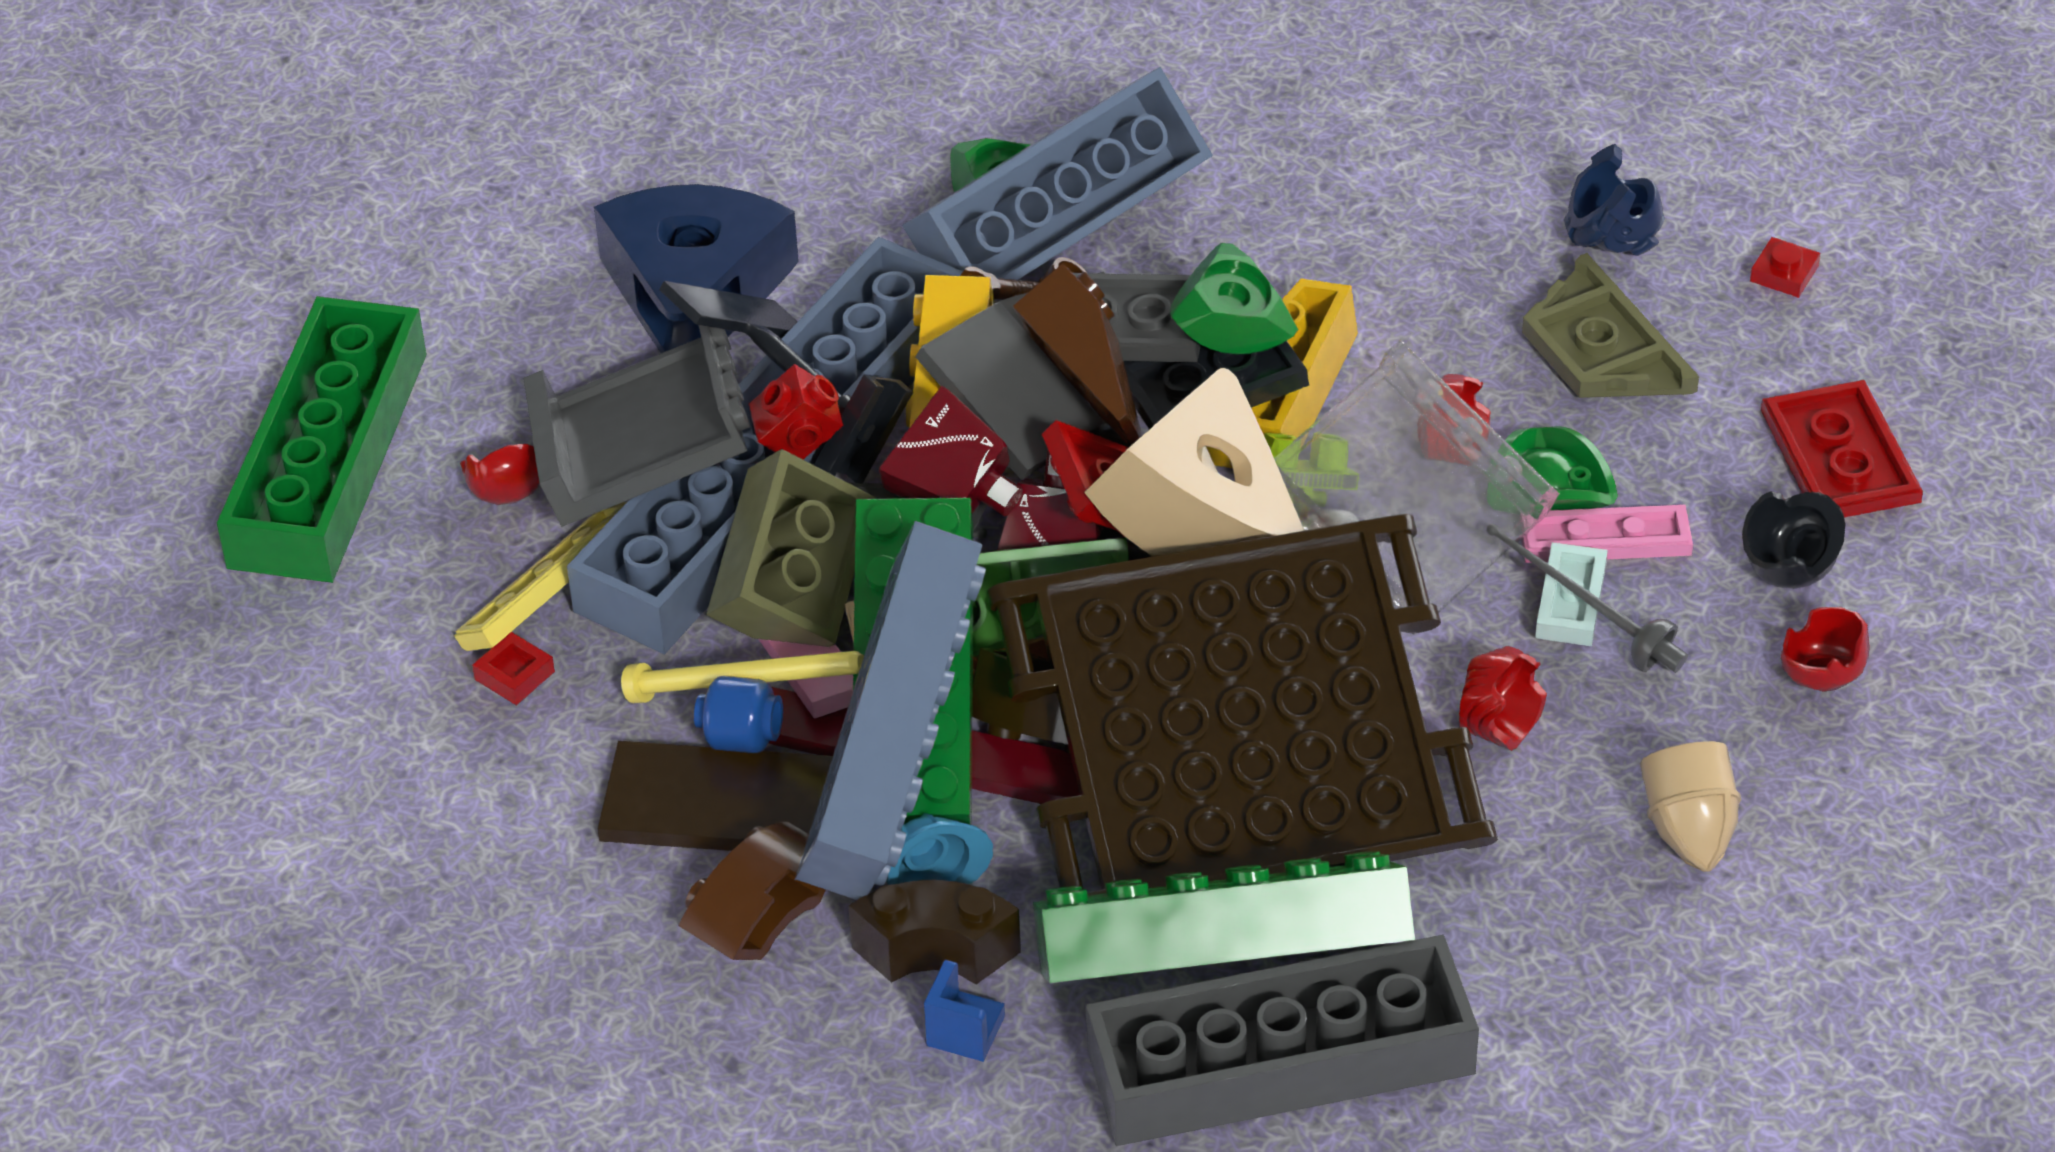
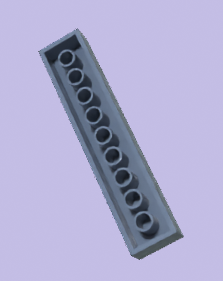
M878 236L786 333L782 340L816 372L828 379L841 395L852 396L864 374L901 380L909 387L915 380V377H910L911 344H918L920 327L914 326L913 323L915 294H924L925 275L960 276L963 271ZM767 355L739 383L744 401L741 403L750 423L749 428L742 430L747 452L630 499L567 565L574 613L665 655L708 608L747 470L776 453L757 442L749 403L762 393L770 382L777 380L785 373ZM826 442L809 454L804 461L814 465Z

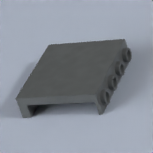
M699 325L700 338L557 397L543 370L523 378L539 483L561 527L747 452L742 430L749 428L750 423L741 403L744 401L735 377L738 373L729 352L732 348L725 329Z

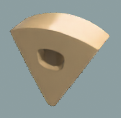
M1225 368L1218 369L1130 446L1084 492L1100 513L1116 529L1152 557L1304 531L1270 447L1237 377ZM1206 446L1219 449L1230 458L1235 482L1218 473Z

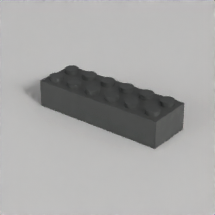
M1444 934L1086 1004L1087 1051L1116 1146L1476 1074L1479 1027Z

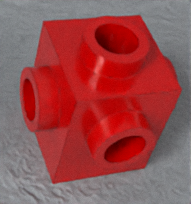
M796 364L791 366L777 380L770 382L763 392L749 403L757 442L774 452L783 449L804 460L822 443L831 439L835 432L843 426L837 402L839 396L833 384L824 376H814Z

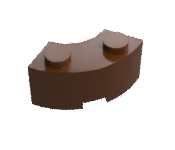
M780 822L765 828L761 826L753 828L747 834L744 841L736 846L717 865L708 878L698 880L691 887L685 901L687 910L678 926L732 960H761L786 926L804 911L814 909L821 902L826 889L795 879L809 834L789 822Z

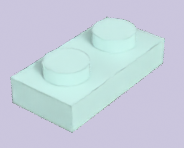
M1552 542L1548 564L1600 599L1608 550ZM1546 573L1535 638L1592 646L1598 611Z

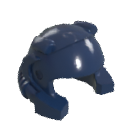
M1616 144L1600 150L1591 157L1592 164L1576 178L1571 192L1568 213L1563 219L1567 233L1572 243L1576 246H1597L1614 253L1631 251L1635 256L1642 255L1658 245L1659 241L1655 235L1661 229L1665 220L1658 188L1648 178L1624 180L1617 176L1616 170L1622 164V149Z

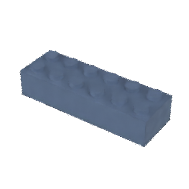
M1159 67L1123 87L907 221L902 226L918 253L961 271H964L966 267L973 266L980 268L984 272L992 273L996 278L1019 280L1209 159L1213 154L1162 68Z
M917 521L914 522L890 570L796 874V880L858 900L868 895L874 884L884 886L891 867L895 868L906 839V833L901 831L907 812L911 813L914 809L923 781L917 775L923 759H928L937 736L939 725L933 722L939 705L944 706L953 682L955 672L949 671L955 653H960L969 629L970 620L966 619L965 616L970 602H974L977 598L986 568L976 565L982 548L981 543Z

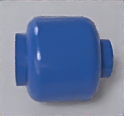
M719 676L711 683L707 693L699 694L696 699L694 724L696 728L703 729L705 740L715 750L760 753L767 747L770 741H776L780 735L783 722V702L781 696L774 695L773 689L768 682L760 679Z

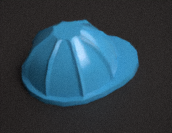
M924 813L921 817L903 824L901 831L906 833L904 846L895 868L891 867L886 882L888 885H895L919 880H945L971 884L987 870L993 857V843L984 830L974 825Z

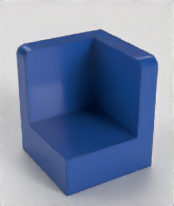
M945 960L924 1002L927 1046L984 1062L1005 1017V1003L959 991L958 964Z

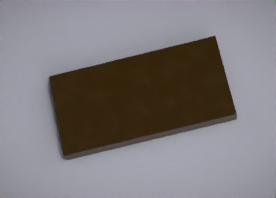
M618 741L597 828L599 841L732 851L757 826L765 828L772 824L789 822L809 834L833 756L772 751L746 753L715 750L711 747Z

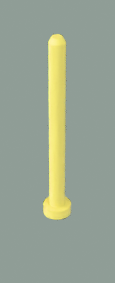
M846 651L652 670L646 663L629 664L624 668L621 676V687L625 698L630 703H646L652 700L655 693L709 688L711 683L719 676L777 682L858 674L864 655L857 651Z

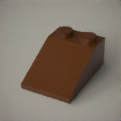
M1062 263L1014 304L1013 308L1029 336L1123 442L1130 447L1142 437V432L1119 341L1109 322L1115 315L1104 302V293L1087 273L1083 271L1076 277Z

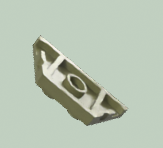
M1588 253L1580 255L1575 260V269L1565 281L1558 279L1547 291V297L1543 301L1537 302L1523 317L1522 333L1579 398L1689 395L1698 392L1699 375Z

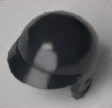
M1770 491L1763 494L1748 511L1742 530L1743 548L1753 570L1764 581L1780 588L1797 589L1820 581L1833 568L1843 546L1846 526L1844 514L1840 506L1829 496L1819 492H1805L1784 499L1783 495L1779 492Z

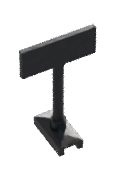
M663 281L659 290L696 325L743 332L784 372L796 364L814 376L820 375L782 340L798 321L775 300ZM864 374L852 396L841 395L837 391L839 396L837 402L843 426L826 442L814 466L833 476H836L837 473L846 474L855 483L863 484L913 394V391L901 380Z

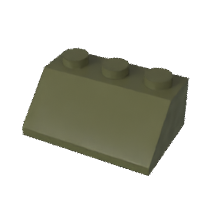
M783 449L748 468L706 615L754 639L825 647L834 645L845 610L844 604L847 603L855 573L856 499H875V497Z

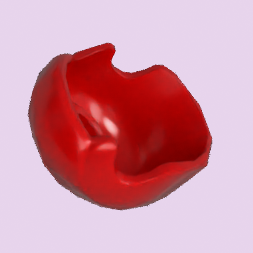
M526 443L507 445L489 453L481 460H478L474 455H468L466 460L460 462L465 481L471 492L480 500L495 505L517 503L533 494L540 485L533 445Z
M1818 607L1811 610L1803 629L1795 632L1792 628H1788L1786 631L1783 650L1781 651L1783 669L1798 685L1810 689L1827 692L1846 686L1863 673L1868 661L1870 650L1868 625L1859 613L1843 607Z

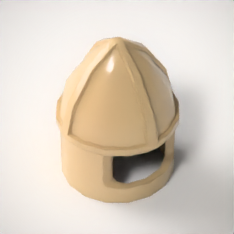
M1703 741L1676 745L1651 753L1640 762L1649 809L1647 810L1648 818L1653 821L1659 836L1686 864L1703 872L1713 870L1724 857L1737 826L1738 808L1742 800L1741 794L1736 790L1728 747L1720 742Z

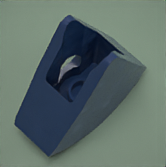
M701 184L669 185L622 195L594 207L600 259L660 353L701 337L699 325H696L659 290L663 281L766 299L799 262L795 211L774 200L747 191ZM725 329L728 337L734 332Z

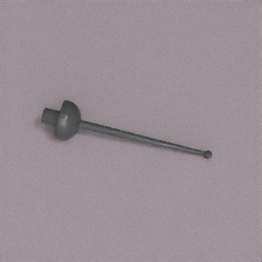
M1490 524L1487 527L1489 535H1495L1634 637L1631 645V656L1634 664L1640 670L1647 672L1659 661L1676 673L1684 665L1688 654L1672 643L1678 631L1676 624L1667 619H1656L1640 627L1499 531L1497 525Z

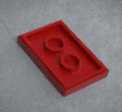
M1865 380L1762 399L1761 412L1802 493L1819 492L1829 496L1840 506L1844 518L1922 502L1923 490Z

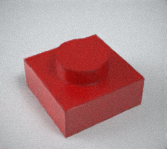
M1771 237L1751 268L1750 282L1799 298L1819 267L1821 253Z
M510 632L497 645L472 664L474 678L477 682L516 706L555 672L553 656L513 632Z

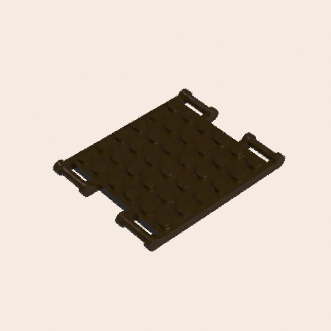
M1397 514L996 584L987 590L990 608L998 613L1012 679L1007 683L1011 701L1015 703L1030 702L1044 695L1054 693L1057 694L1080 795L1042 803L1037 806L1036 812L1039 826L1047 830L1059 888L1082 886V890H1084L1069 825L1072 821L1082 819L1086 820L1101 890L1088 892L1087 896L1107 894L1105 883L1121 880L1141 879L1142 882H1147L1149 889L1166 887L1165 876L1181 873L1201 872V875H1208V881L1226 880L1225 869L1233 867L1261 865V868H1268L1269 874L1286 873L1284 862L1320 858L1321 861H1329V867L1345 866L1344 855L1380 851V854H1389L1390 861L1461 848L1473 849L1489 846L1498 840L1494 822L1486 818L1469 753V750L1473 748V742L1469 728L1457 727L1427 733L1401 632H1426L1438 627L1441 624L1437 605L1431 604L1429 601L1413 537L1417 535L1413 515ZM1378 542L1391 543L1407 607L1394 608ZM1036 602L1050 670L1034 672L1020 610L1022 604ZM1441 755L1447 757L1464 824L1454 826L1450 824L1433 756Z

